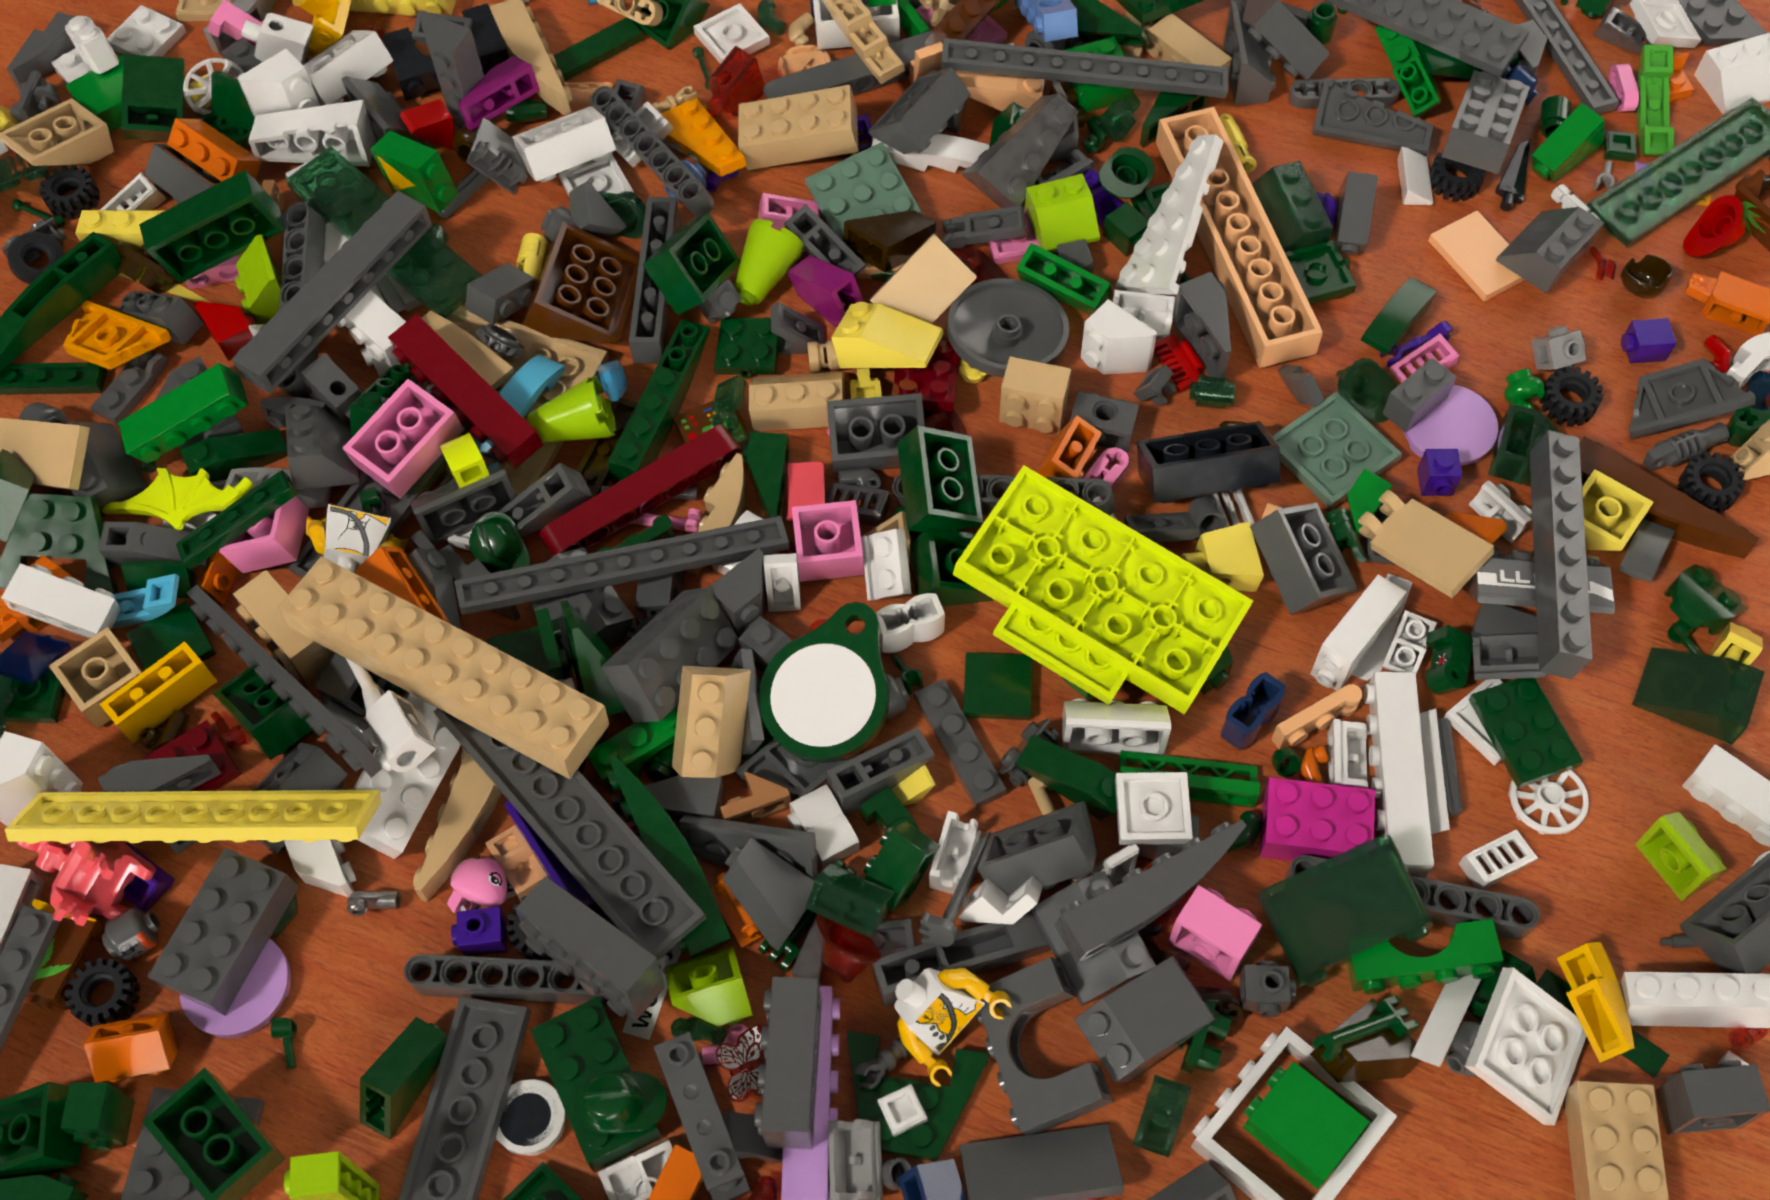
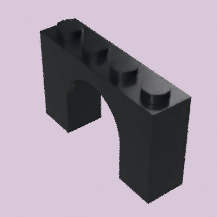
M488 3L461 11L463 17L471 18L473 21L471 31L484 76L490 69L509 59L507 48ZM408 27L382 35L385 47L394 60L391 64L405 101L441 90L432 59L418 51Z

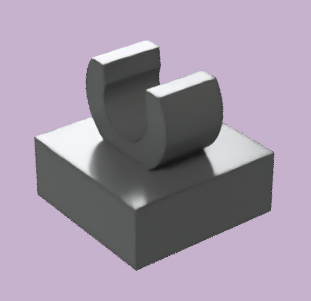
M1166 365L1149 372L1133 394L1141 402L1151 398L1157 406L1166 404L1168 400L1162 395V390L1167 395L1176 391L1175 386L1168 381L1173 372Z

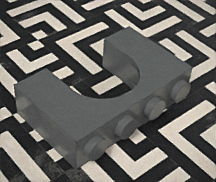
M1049 957L988 984L990 985V991H1004L1011 1000L1012 1008L1002 1002L995 1005L1004 1013V1019L998 1020L994 1018L990 1013L989 1003L984 999L982 1000L985 1004L976 1013V1017L985 1026L988 1035L985 1038L986 1047L991 1057L996 1058L1000 1070L997 1073L998 1082L1003 1092L1009 1096L1012 1105L1009 1113L1016 1129L1028 1135L1039 1134L1114 1102L1101 1066L1088 1062L1049 1079H1038L1028 1071L1022 1060L1020 1040L1023 1030L1030 1019L1045 1009L1075 997L1062 962Z

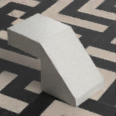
M1032 876L1014 893L1008 896L987 878L965 898L958 918L963 922L1013 925L1038 903L1043 884Z

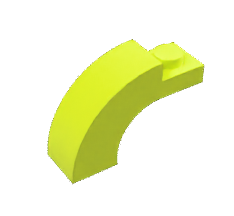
M470 433L439 446L460 489L490 476L483 457Z

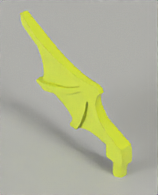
M157 468L158 476L148 488L128 500L110 502L102 511L105 514H136L160 518L180 531L192 517L204 512L225 510L245 496L255 485L247 477H244L234 488L227 485L221 490L211 484L208 472L202 468L199 469L197 475L191 477H179L170 473L166 468Z

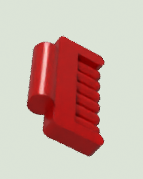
M1171 334L1155 342V356H1160L1158 360L1163 362L1162 366L1166 365L1173 372L1170 378L1174 379L1175 385H1178L1177 391L1179 393L1201 384L1202 376L1200 373L1206 367L1187 339L1178 342L1175 336Z

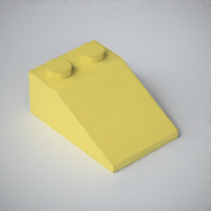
M857 302L850 305L831 338L840 369L926 368L944 333L941 327L880 303L867 304L866 302Z

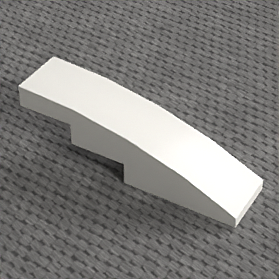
M940 133L930 139V146L921 153L915 151L902 154L884 144L894 163L923 172L930 165L955 173L959 166L964 168L972 166L978 160V157L985 150L989 149V144ZM874 137L872 138V146L881 143V141Z

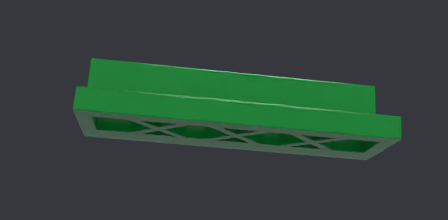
M1120 751L1118 773L1169 772L1160 771L1165 766L1175 767L1178 772H1187L1189 801L1254 808L1260 794V782H1257L1258 766ZM1126 762L1141 763L1145 769L1126 767ZM1199 770L1209 771L1214 777L1194 774ZM1234 774L1249 776V781L1229 778Z

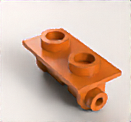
M219 549L210 556L209 569L203 571L199 583L196 585L208 596L213 597L221 604H225L239 569L219 552Z
M723 872L715 878L717 884L710 889L722 917L740 947L744 948L763 937V934L722 880L727 873Z

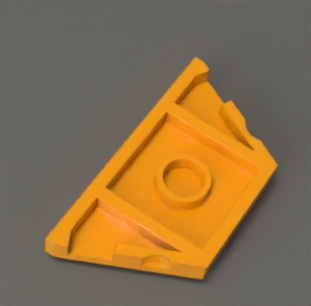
M86 300L81 306L84 311L82 319H75L72 331L67 335L63 346L69 355L111 370L169 342L172 337L167 329Z

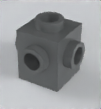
M1260 961L1256 965H1244L1239 975L1240 1003L1243 1010L1258 1012L1263 1017L1280 1016L1281 1013H1285L1291 1001H1295L1296 982L1295 979L1289 978V966H1278V963L1274 961Z

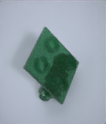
M16 153L23 170L19 171L13 157L9 155L8 160L15 172L13 173L7 159H0V190L2 192L21 184L19 179L26 176L29 181L46 176L47 173L49 174L47 169L51 166H33L27 161L28 168L24 159Z

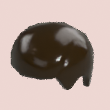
M1647 254L1639 262H1635V259L1632 258L1623 268L1620 277L1627 291L1638 297L1647 298L1657 296L1664 291L1674 274L1672 265L1663 258Z

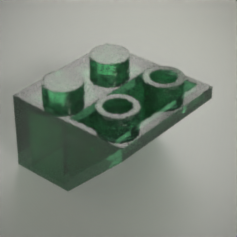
M1510 404L1499 427L1487 475L1531 487L1530 451L1548 430L1558 432L1557 429L1542 412Z

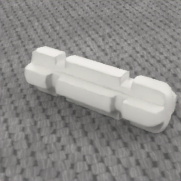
M1561 184L1553 190L1551 198L1557 204L1562 203V208L1581 207L1587 212L1591 210L1575 194L1571 195L1572 191L1566 185ZM1594 212L1591 213V214H1593L1596 218H1598L1599 220H1601L1600 217L1597 216Z

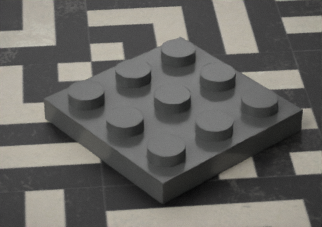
M153 1087L145 1118L178 1090ZM234 1096L259 1125L265 1102L261 1099ZM143 1124L121 1200H205Z

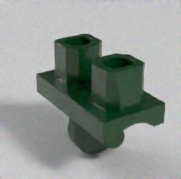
M1205 999V1003L1216 1019L1188 1039L1189 1042L1180 1068L1188 1073H1191L1194 1068L1214 1072L1217 1069L1222 1051L1205 1045L1204 1041L1207 1034L1224 1040L1232 1022L1231 1018L1214 1010L1216 1003ZM1184 1043L1179 1045L1177 1049H1182Z

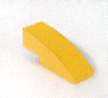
M1586 943L1557 957L1572 989L1566 995L1599 1063L1634 1049L1632 1029L1625 1001L1602 943Z

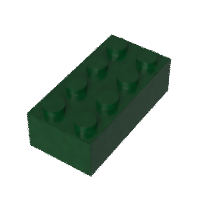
M246 169L139 224L145 250L181 284L244 252L255 236L262 234L264 240H267L285 231L278 204Z
M599 996L530 1029L587 1164L594 1173L663 1139L657 1124L649 1129L638 1132L595 1134L585 1129L577 1119L575 1112L576 1097L586 1082L606 1072H633Z

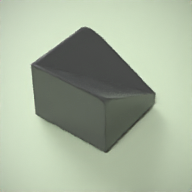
M1086 239L1057 245L1056 256L1090 273L1093 272V259Z

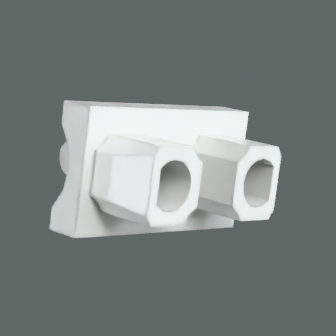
M1489 480L1481 486L1479 493L1469 503V506L1480 516L1505 520L1507 530L1502 536L1510 543H1513L1531 522L1532 511L1526 505L1517 506L1510 499V491L1503 484L1494 485Z

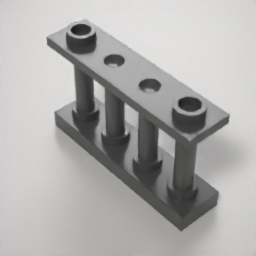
M690 1032L654 1046L708 1192L710 1191L712 1199L737 1200L750 1194L751 1190Z

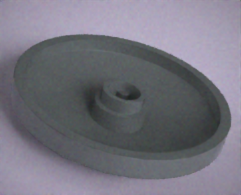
M989 279L967 287L952 302L948 313L947 335L955 352L970 366L993 376L1004 377L1009 357L1054 365L1065 351L1069 336V321L1060 303L1040 287L1016 279Z

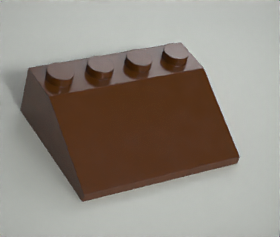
M562 221L551 243L522 325L552 338L618 344L636 288L640 256Z

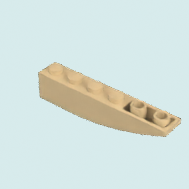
M508 0L489 6L507 48L509 58L516 56L532 65L540 91L536 94L564 116L571 114L569 103L573 102L570 89L568 85L565 86L562 72L557 68L553 53H550L547 41L542 36L538 22H535L531 7H525L522 0Z
M464 748L461 752L462 763L458 773L453 774L450 780V795L447 803L442 804L437 817L438 827L435 835H431L427 841L425 848L427 856L424 864L416 870L414 875V890L423 901L428 902L460 864L477 840L502 794Z

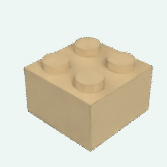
M1009 357L1001 386L999 422L1013 427L1022 426L1037 429L1042 433L1051 432L1059 434L1068 402L1071 368Z
M108 627L49 665L80 711L97 729L111 720L99 704L142 673V670Z

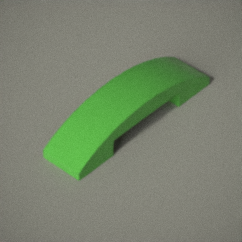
M1643 45L1637 82L1639 91L1637 129L1643 156L1672 157L1674 155V127H1670L1669 77L1673 74V46Z

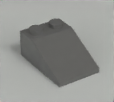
M1208 272L1179 284L1180 287L1176 296L1172 323L1182 338L1187 339L1205 365V372L1215 387L1220 388L1223 385L1231 352L1227 292L1223 283L1217 281L1212 272Z
M1171 956L1105 996L1074 1020L1114 1082L1126 1083L1133 1080L1213 1022L1216 1017L1179 963Z

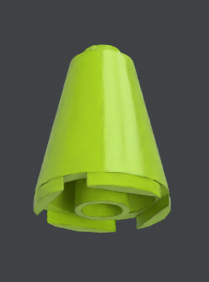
M753 220L748 230L734 287L742 298L740 302L747 306L760 304L798 261L804 251L803 242L795 234L782 227L781 231L772 228L774 222L769 220Z
M596 376L588 377L528 413L527 422L537 431L542 443L609 438L615 436L613 431L616 430L609 399L605 400L603 395L599 393V391L605 389Z

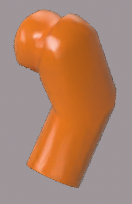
M1319 745L1316 748L1311 746L1305 752L1301 764V772L1306 782L1324 784L1319 768L1320 764L1327 763L1330 760L1329 753L1324 745Z

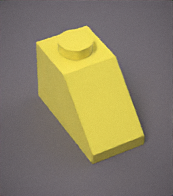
M1729 622L1718 636L1703 667L1735 683L1761 653L1763 639L1752 633L1748 628Z

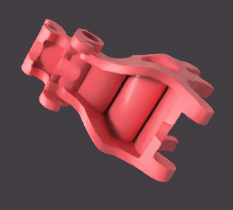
M24 841L17 842L21 847L39 853L40 856L36 861L38 868L49 873L59 871L52 884L50 904L55 909L53 919L61 921L67 915H70L71 920L80 926L85 925L90 914H98L113 919L128 910L127 907L119 904L125 895L124 889L127 884L133 881L135 875L149 881L156 872L155 866L134 852L125 841H109L106 843L75 841L67 844L60 843L59 841H41L34 844H27Z

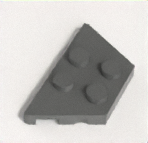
M1678 0L1700 36L1701 42L1706 47H1719L1767 33L1737 0Z
M1704 358L1644 375L1639 378L1637 397L1633 406V417L1629 425V437L1632 440L1753 406L1756 403V397L1750 390L1746 393L1734 385V379L1725 373L1717 371L1715 366Z
M773 739L736 769V774L744 781H746L744 772L754 774L787 788L790 797L798 799L826 785V771L855 758L856 755L832 763L810 762L790 754Z

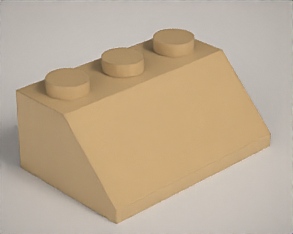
M844 371L753 377L749 384V414L753 431L829 427L827 401L845 400Z
M682 666L672 767L681 777L717 778L734 773L740 767L751 670Z

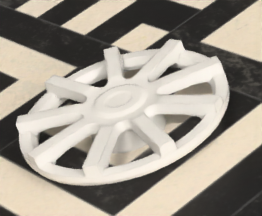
M210 58L199 62L190 69L184 80L183 93L187 103L196 113L206 115L212 112V109L206 110L202 108L211 99V74L214 72L211 63H224L221 72L228 74L230 67H233L238 72V75L233 78L237 79L244 72L236 63L223 58ZM204 65H206L209 73L205 79L194 73ZM190 78L202 83L203 88L188 89ZM205 94L196 104L190 98L191 95Z
M1571 770L1563 772L1556 782H1548V778L1541 780V785L1536 783L1528 785L1534 790L1533 793L1517 791V786L1512 779L1508 797H1510L1516 818L1538 831L1539 834H1567L1577 828L1585 819L1589 808L1588 793L1580 778ZM1569 775L1577 783L1579 789L1564 792L1561 785ZM1582 796L1583 798L1582 809L1575 808L1564 802L1567 798ZM1517 798L1533 800L1534 804L1522 810ZM1537 809L1542 810L1540 824L1533 821L1527 815ZM1560 809L1578 816L1577 819L1567 824L1560 813ZM1550 812L1553 813L1560 827L1547 826Z

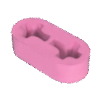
M1613 64L1609 71L1608 82L1620 101L1616 109L1618 112L1635 111L1639 102V91L1630 64Z
M1117 447L1106 449L1088 470L1084 478H1102L1109 483L1113 491L1127 472L1129 463L1127 453ZM1115 460L1120 462L1115 464L1111 470H1108L1109 462L1113 463ZM1099 496L1102 500L1106 498L1105 496Z

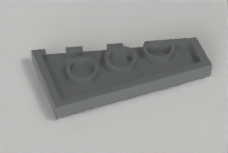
M1325 78L1312 135L1400 151L1401 147H1407L1426 156L1434 125L1400 110L1395 112L1384 107L1382 102L1375 99L1372 102L1358 96V92L1347 88L1345 90L1335 86L1333 81Z
M686 814L679 821L680 833L696 857L724 866L734 848L738 846L743 849L749 839L752 838L818 883L816 835L814 832ZM819 890L817 891L816 895L812 900H815V898L819 894Z

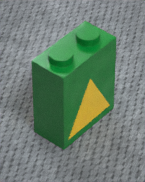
M392 131L387 132L370 148L392 192L395 193L398 190L439 213L459 195L437 150Z

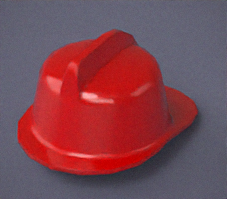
M1724 195L1715 199L1707 206L1684 239L1683 249L1686 254L1691 257H1701L1715 250L1733 245L1741 238L1746 229V219L1743 216V203L1740 198L1734 195Z

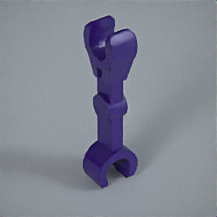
M1442 321L1428 331L1426 335L1415 337L1409 343L1400 347L1396 346L1388 354L1394 356V358L1389 359L1386 366L1388 368L1400 361L1402 356L1413 352L1440 333L1446 340H1449V332L1453 330L1452 326L1447 321ZM1380 353V358L1386 356L1384 353Z

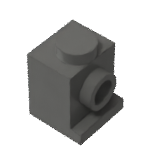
M728 279L724 280L703 303L697 306L710 324L719 317L724 319L735 312V306L742 298Z

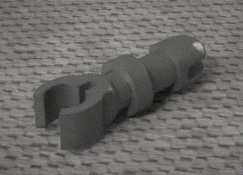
M900 1036L891 1043L892 1046L888 1050L882 1049L876 1054V1059L858 1065L854 1073L864 1076L868 1073L866 1081L860 1083V1087L868 1089L876 1087L880 1083L885 1071L890 1072L896 1067V1061L900 1058H906L911 1054L902 1044Z

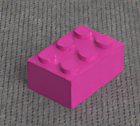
M1269 777L1262 794V829L1260 833L1259 857L1293 861L1298 856L1309 855L1367 867L1374 856L1375 790Z

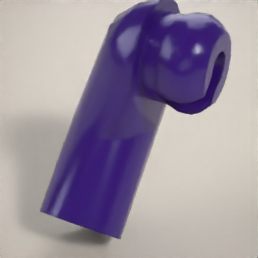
M1317 192L1314 194L1312 206L1316 209L1320 208L1322 211L1319 228L1333 230L1338 204L1330 193L1322 194Z

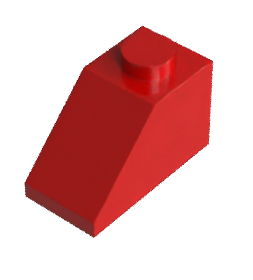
M204 301L193 303L200 318L228 361L232 360L239 349L253 338L248 326L256 325V322L251 315L245 317L239 306Z

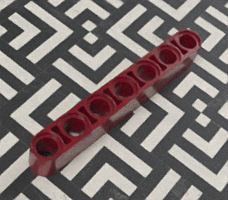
M724 425L714 426L553 520L541 530L539 536L554 556L558 553L582 547L587 549L721 470L726 462H731L736 453H742V448Z

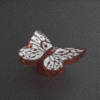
M759 1024L750 1027L740 1034L737 1039V1045L722 1043L716 1050L718 1063L721 1067L730 1071L731 1078L727 1087L728 1095L732 1101L737 1103L744 1102L752 1092L756 1096L761 1097V1088H758L759 1064H764V1061L761 1059L763 1049H761L762 1026Z

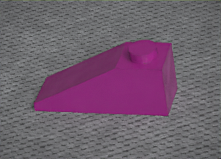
M513 56L490 69L458 103L466 126L470 131L480 126L483 117L490 120L540 91L532 65Z

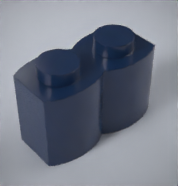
M1267 672L1258 675L1250 683L1246 695L1236 700L1229 708L1220 736L1238 750H1243L1250 746L1257 738L1261 726L1269 723L1277 714L1286 686Z

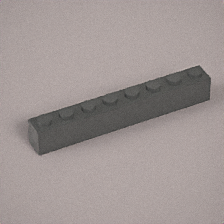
M398 190L390 199L386 200L382 207L369 220L364 222L362 227L342 245L329 261H326L321 269L308 282L304 283L301 289L280 308L277 314L267 324L263 325L245 346L239 349L232 360L241 376L271 394L432 226L426 206Z
M1548 430L1530 451L1539 672L1572 679L1593 660L1579 437Z

